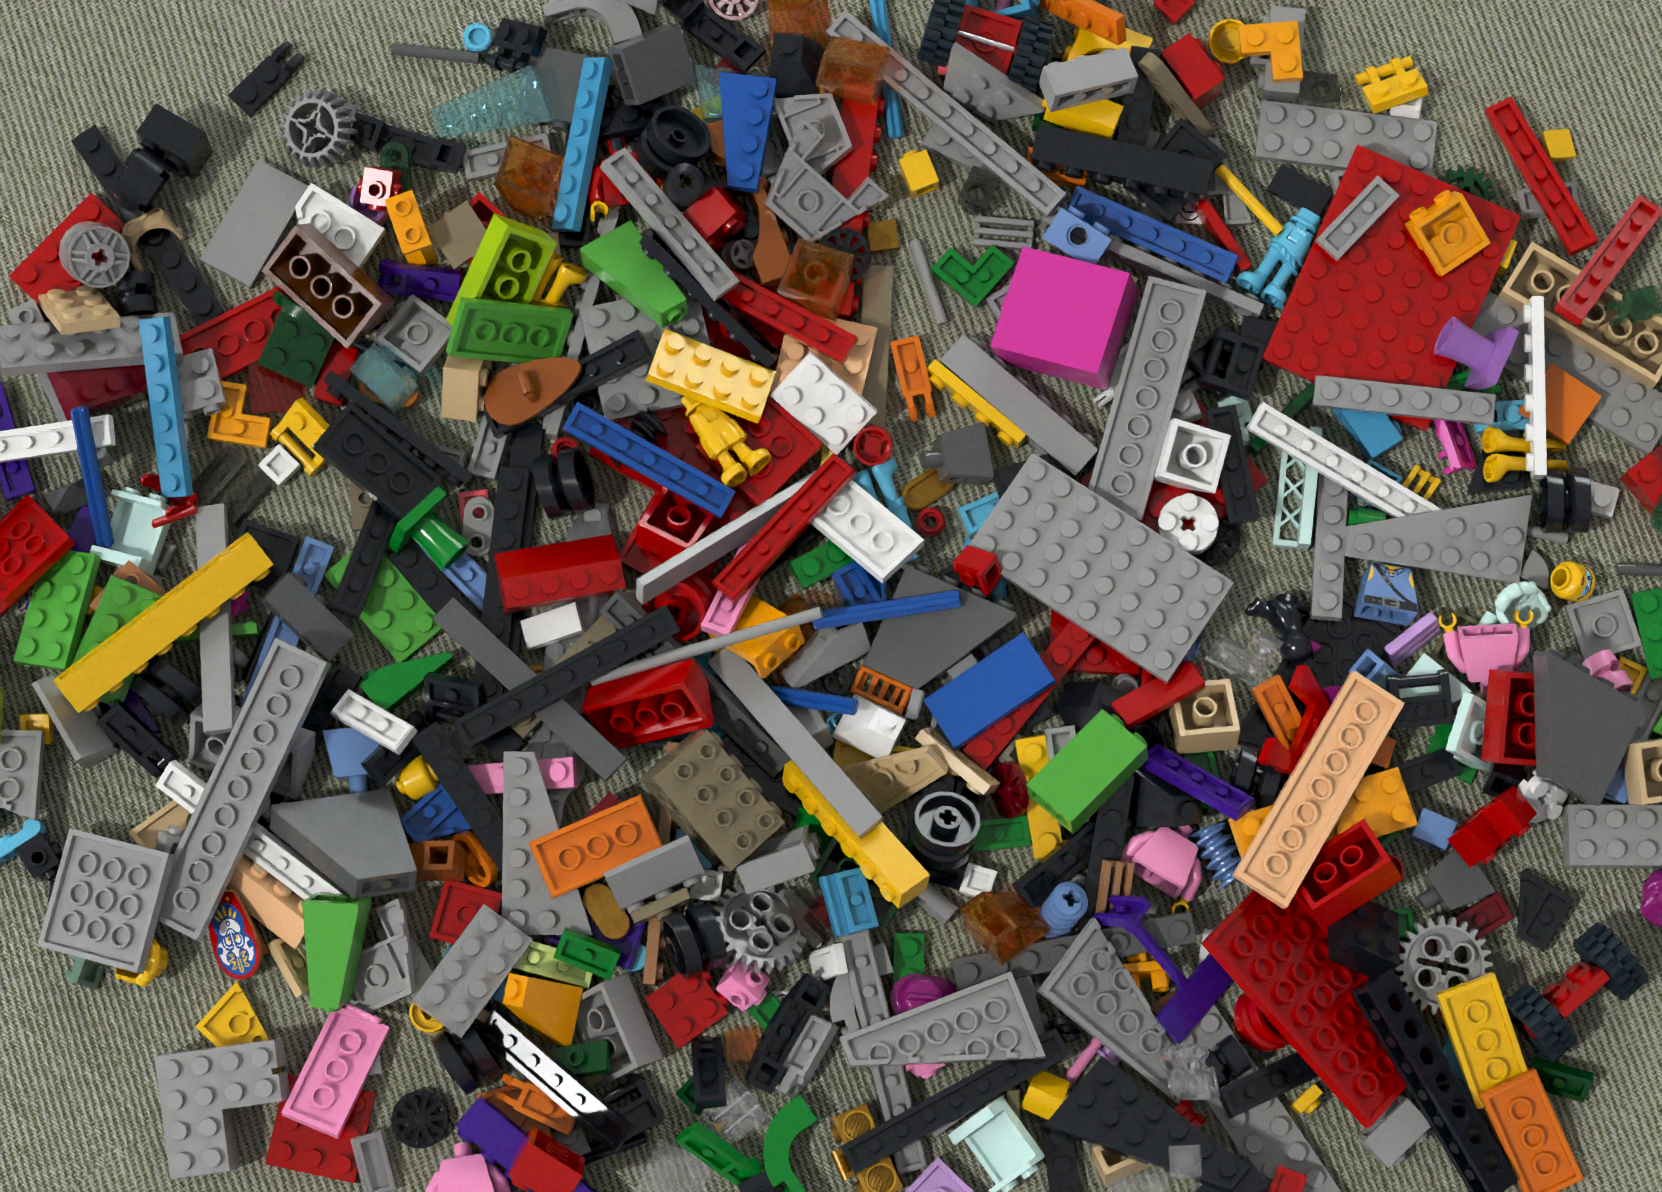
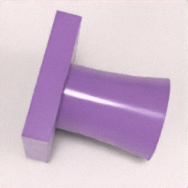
M1452 317L1444 325L1436 340L1434 354L1450 358L1471 367L1472 369L1464 388L1477 392L1497 384L1519 331L1508 326L1483 337L1456 317Z

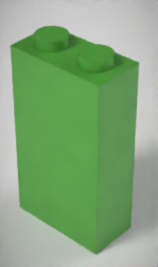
M1102 709L1026 784L1028 795L1074 834L1149 759L1148 744L1140 734L1129 732L1125 728L1124 722L1117 715H1109Z

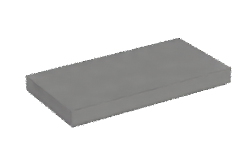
M258 159L200 257V261L252 289L262 273L261 270L269 261L296 215L295 206L309 186Z

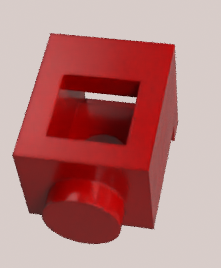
M969 545L964 548L953 562V571L959 573L961 581L968 586L981 588L982 593L987 596L1002 578V568L997 555Z

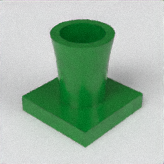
M439 486L396 524L388 546L397 554L414 539L430 556L439 570L444 572L462 556L471 542L456 533L437 517L447 495Z

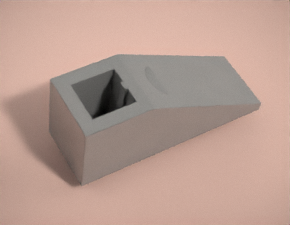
M863 623L818 629L780 673L781 679L791 689L805 687L817 678L830 674L842 665L857 660L862 655L868 653L871 647Z

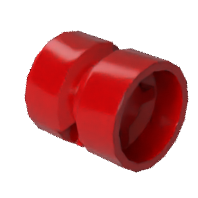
M870 424L864 426L857 433L854 439L853 450L856 457L862 463L876 466L884 463L889 458L892 452L893 440L885 427L878 424Z

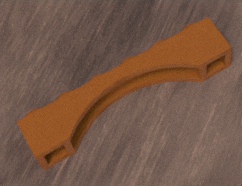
M722 119L706 124L711 135V145L708 151L712 162L726 170ZM763 175L761 176L759 192H747L755 207L759 222L758 243L752 257V268L758 284L771 291L796 283V272L799 271V265L794 254L790 255L786 247V245H789L788 235L785 228H779L776 220L779 217L764 204L767 198L766 193L769 192V186L766 177Z

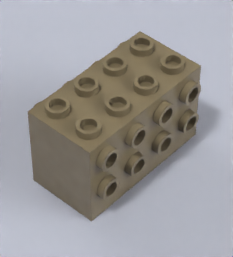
M708 730L693 731L640 778V781L683 832L689 836L690 840L716 871H732L785 822L780 817L782 812L778 806L772 801L767 802L760 794L763 789L752 777L748 779L741 771L743 769L741 762L733 754L729 756L722 748L724 743L715 732L711 731L709 733Z

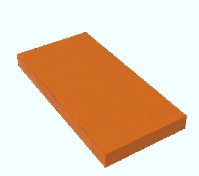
M641 794L528 842L552 899L604 878V872L663 846Z
M1532 1067L1478 1093L1506 1159L1511 1164L1512 1170L1518 1179L1517 1183L1521 1192H1558L1584 1179L1535 1068Z

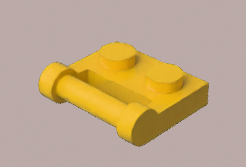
M303 397L297 399L280 423L270 432V436L275 442L280 441L305 467L304 471L310 477L316 475L327 462L311 447L330 425ZM289 430L316 455L314 459L288 434Z

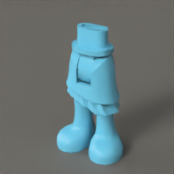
M1301 207L1297 215L1291 216L1289 221L1283 226L1284 229L1277 236L1270 239L1271 242L1268 244L1269 250L1254 273L1249 271L1239 273L1236 278L1237 284L1247 293L1258 297L1270 273L1278 261H1281L1282 266L1276 276L1261 293V300L1269 306L1283 308L1287 303V295L1284 292V288L1290 276L1298 275V269L1303 267L1304 259L1310 250L1314 237L1318 233L1316 227L1321 221L1320 216Z
M896 459L871 467V471L886 502V508L912 529L907 505H904V496L898 498L892 475L898 468ZM868 469L856 473L857 475L852 480L879 502ZM917 554L913 555L905 564L917 560Z

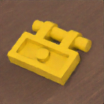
M1411 56L1402 59L1399 57L1390 59L1388 64L1376 68L1370 66L1365 68L1364 72L1354 76L1358 86L1369 83L1368 86L1362 87V93L1373 114L1429 95L1428 85L1417 68L1405 72L1406 69L1414 66ZM1392 74L1394 75L1393 77L1384 79V80H1382V81L1380 80V78H1383V77H1386V76H1389V75H1392Z

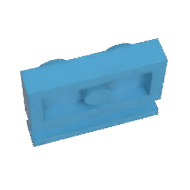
M860 867L819 878L834 938L879 926L867 879Z

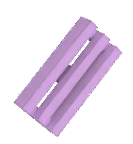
M1432 612L1427 613L1386 645L1384 650L1387 661L1394 668L1438 635L1441 632L1438 618Z

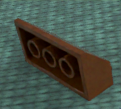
M311 223L295 225L261 270L347 349L351 348L378 325L396 302Z

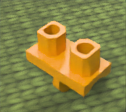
M1149 952L1127 956V964L1122 965L1124 968H1127L1139 989V980L1151 979L1152 992L1168 991L1170 977Z

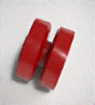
M699 570L646 602L642 608L649 614L667 604L681 629L680 632L672 635V637L677 642H685L695 637L701 631V623L717 593V589L712 585L711 579Z
M1242 993L1235 1004L1234 1021L1237 1031L1244 1042L1253 1049L1266 1053L1290 1045L1245 993Z

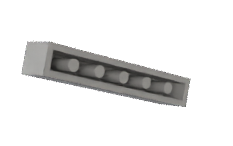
M963 334L941 358L940 363L1026 433V441L1042 455L1048 454L1052 464L1076 480L1097 456L1099 451L1095 447L1097 442L1084 432L1081 435L1073 428L1074 422L1065 414L1061 413L1058 415L1051 409L1052 404L1043 395H1034L1028 389L1030 387L1029 384L1019 375L1013 377L1007 372V365L997 356L991 358L983 351L985 347L980 341L974 337L969 339Z

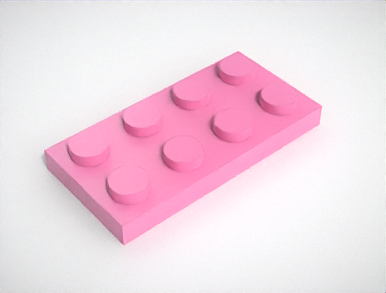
M343 1007L339 1011L330 1012L281 1112L282 1116L339 1139L388 1037L390 1027L370 1022L368 1019Z

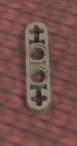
M1148 52L1138 62L1140 70L1177 118L1184 119L1207 138L1214 131L1211 124L1166 65L1156 55Z

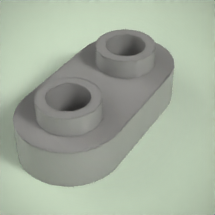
M484 496L472 497L464 508L462 537L470 542L473 537H480L482 539L481 546L476 547L470 543L466 552L472 556H482L490 550L494 505L490 499ZM476 507H481L485 514L482 517H477L474 515L473 510Z

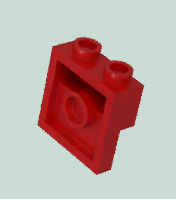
M704 966L701 975L686 980L678 973L669 979L666 984L644 998L678 1049L729 1015L725 1009L730 1005L721 993L718 991L714 993L708 983L713 979Z

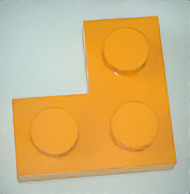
M1298 21L1238 26L1240 57L1270 55L1273 83L1302 81L1303 70Z
M222 381L228 406L222 408L220 413L211 415L206 438L211 441L267 449L272 424L271 418L243 414L248 386Z

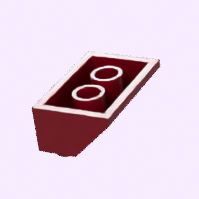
M145 365L47 373L67 421L72 420L70 411L74 407L86 406L89 415H93L145 399L148 396Z

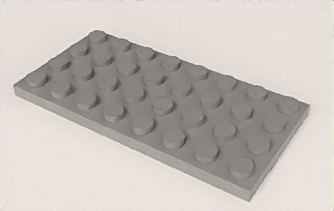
M1034 453L1029 456L969 544V546L996 554L1002 568L1001 574L1003 578L1166 684L1170 681L1234 586V582Z

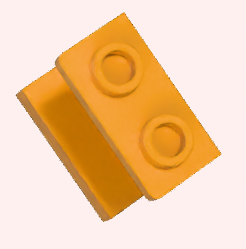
M410 190L385 199L400 248L406 256L408 264L430 266L439 263L413 191Z
M751 595L734 632L788 615ZM798 625L724 648L753 664L758 676L764 679L804 644L805 639ZM709 634L710 639H711V638H714V637H718V636ZM720 648L715 651L719 653L724 648Z

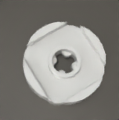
M1186 493L1170 500L1161 510L1158 520L1159 534L1189 554L1193 553V555L1206 551L1214 543L1219 526L1217 513L1213 506L1207 500L1192 493ZM1185 518L1187 520L1193 519L1196 529L1194 531L1190 529L1183 531L1181 529L1183 526L1182 520Z
M1534 770L1532 773L1535 776L1528 782L1523 779L1517 787L1519 792L1537 812L1536 816L1529 823H1538L1547 818L1554 820L1562 813V805L1568 794L1537 777L1536 770Z

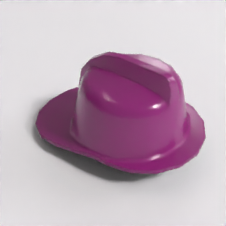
M905 975L898 979L892 987L890 994L891 1007L895 1014L898 1015L958 991L948 979L939 976Z

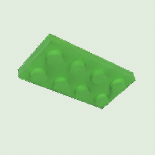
M461 297L446 352L452 357L512 363H525L538 359L561 357L573 313L570 309Z
M69 550L35 582L15 652L14 662L65 671L72 665L100 565V556Z
M352 551L324 573V576L336 590ZM384 554L360 618L395 660L400 663L411 658L442 632L443 629L433 620V617L436 615L434 611Z
M111 574L72 665L163 595ZM133 672L123 679L124 684L113 693L107 691L99 697V700L111 706L118 700L123 703L136 674Z

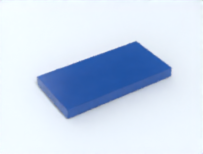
M1022 632L924 699V702L953 748L957 751L1057 682L1025 633Z

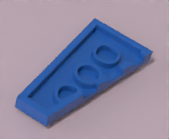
M719 72L729 190L758 193L778 81L776 78Z

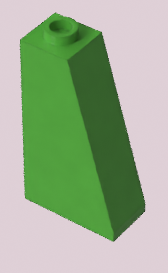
M631 220L580 248L581 261L586 269L662 328L669 324L680 322L688 314L687 299L675 282L664 273V267L656 259L652 260L644 254L641 249L642 245L639 243L642 235Z
M315 893L302 901L311 1008H322L324 1012H336L352 999L371 906V897L354 899L348 894Z

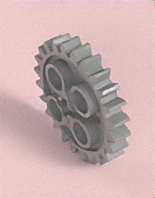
M737 883L733 892L727 889L723 897L718 898L712 913L722 932L728 957L732 956L734 958L732 966H736L741 962L743 963L744 972L750 966H753L757 975L761 968L764 967L769 975L772 973L774 966L781 972L785 963L791 966L795 957L799 958L803 950L802 948H804L807 942L805 937L809 928L804 927L807 917L799 916L803 909L802 906H792L795 897L784 898L785 889L776 893L774 892L775 886L773 885L768 889L747 894L745 888L743 889ZM754 906L762 908L763 911L756 909ZM734 923H738L742 927H737ZM776 927L781 928L784 932L778 931ZM754 944L762 946L763 949L757 948Z
M1437 916L1436 924H1434L1431 918H1425V927L1419 923H1414L1415 934L1409 931L1404 932L1408 938L1407 943L1399 941V946L1403 951L1400 953V966L1395 968V970L1401 971V975L1398 977L1401 982H1404L1405 985L1403 987L1406 992L1411 993L1409 997L1412 1002L1419 1000L1417 1009L1423 1011L1429 1005V1014L1432 1015L1436 1014L1439 1007L1435 993L1448 989V981L1451 977L1457 976L1460 984L1488 974L1485 972V968L1493 966L1492 962L1484 960V957L1489 955L1491 950L1481 949L1486 940L1484 938L1475 940L1478 930L1472 928L1467 932L1468 922L1462 921L1456 927L1457 921L1455 917H1450L1447 924L1443 916ZM1434 939L1437 943V951L1429 956L1425 952V944L1428 940ZM1459 946H1463L1467 951V956L1463 962L1458 963L1455 960L1454 952ZM1420 957L1438 962L1444 961L1446 964L1467 968L1468 973L1462 974L1445 969L1441 971L1440 968L1419 964L1416 960ZM1427 969L1431 974V979L1427 985L1422 986L1418 981V975L1422 970Z

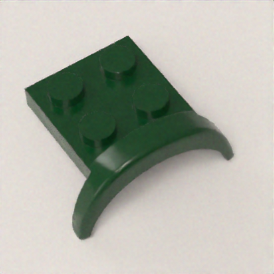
M275 290L272 299L282 309L257 364L312 388L335 337L291 297L279 290Z

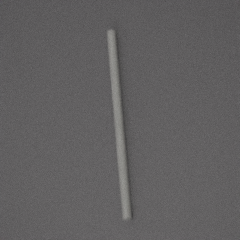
M819 606L620 665L594 678L590 682L592 686L815 621L823 618L822 609Z

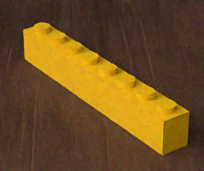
M246 532L54 678V683L78 713L82 710L87 712L93 709L100 702L99 697L107 691L113 693L124 684V678L132 672L138 674L149 665L148 660L156 654L161 656L169 651L175 639L181 635L186 637L198 627L196 623L205 616L209 619L216 615L222 609L220 606L229 598L234 600L246 591L245 586L253 580L258 582L270 572L268 568L274 564L254 538Z

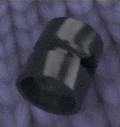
M142 270L126 272L123 278L116 282L117 294L123 298L119 301L120 316L159 313L157 297L152 295L156 292L155 277L152 272Z
M1231 1035L1217 1042L1214 1051L1207 1049L1194 1058L1199 1070L1215 1091L1228 1084L1231 1075L1238 1077L1252 1068L1244 1051Z

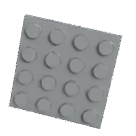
M684 286L678 287L687 299L688 314L680 322L669 324L664 328L626 299L580 308L579 312L589 355L636 330L642 332L653 358L664 329L710 346L700 302L690 299L684 291ZM653 358L597 387L604 417L613 422L636 418L637 412L641 410L648 413L646 407L654 413L685 407L681 402L684 395L645 381Z
M69 828L37 946L144 974L175 855Z

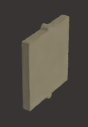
M467 200L451 212H444V217L427 228L455 271L474 258L487 230Z

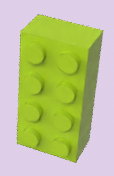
M494 213L446 321L453 327L461 297L530 304L557 246V242L543 230Z

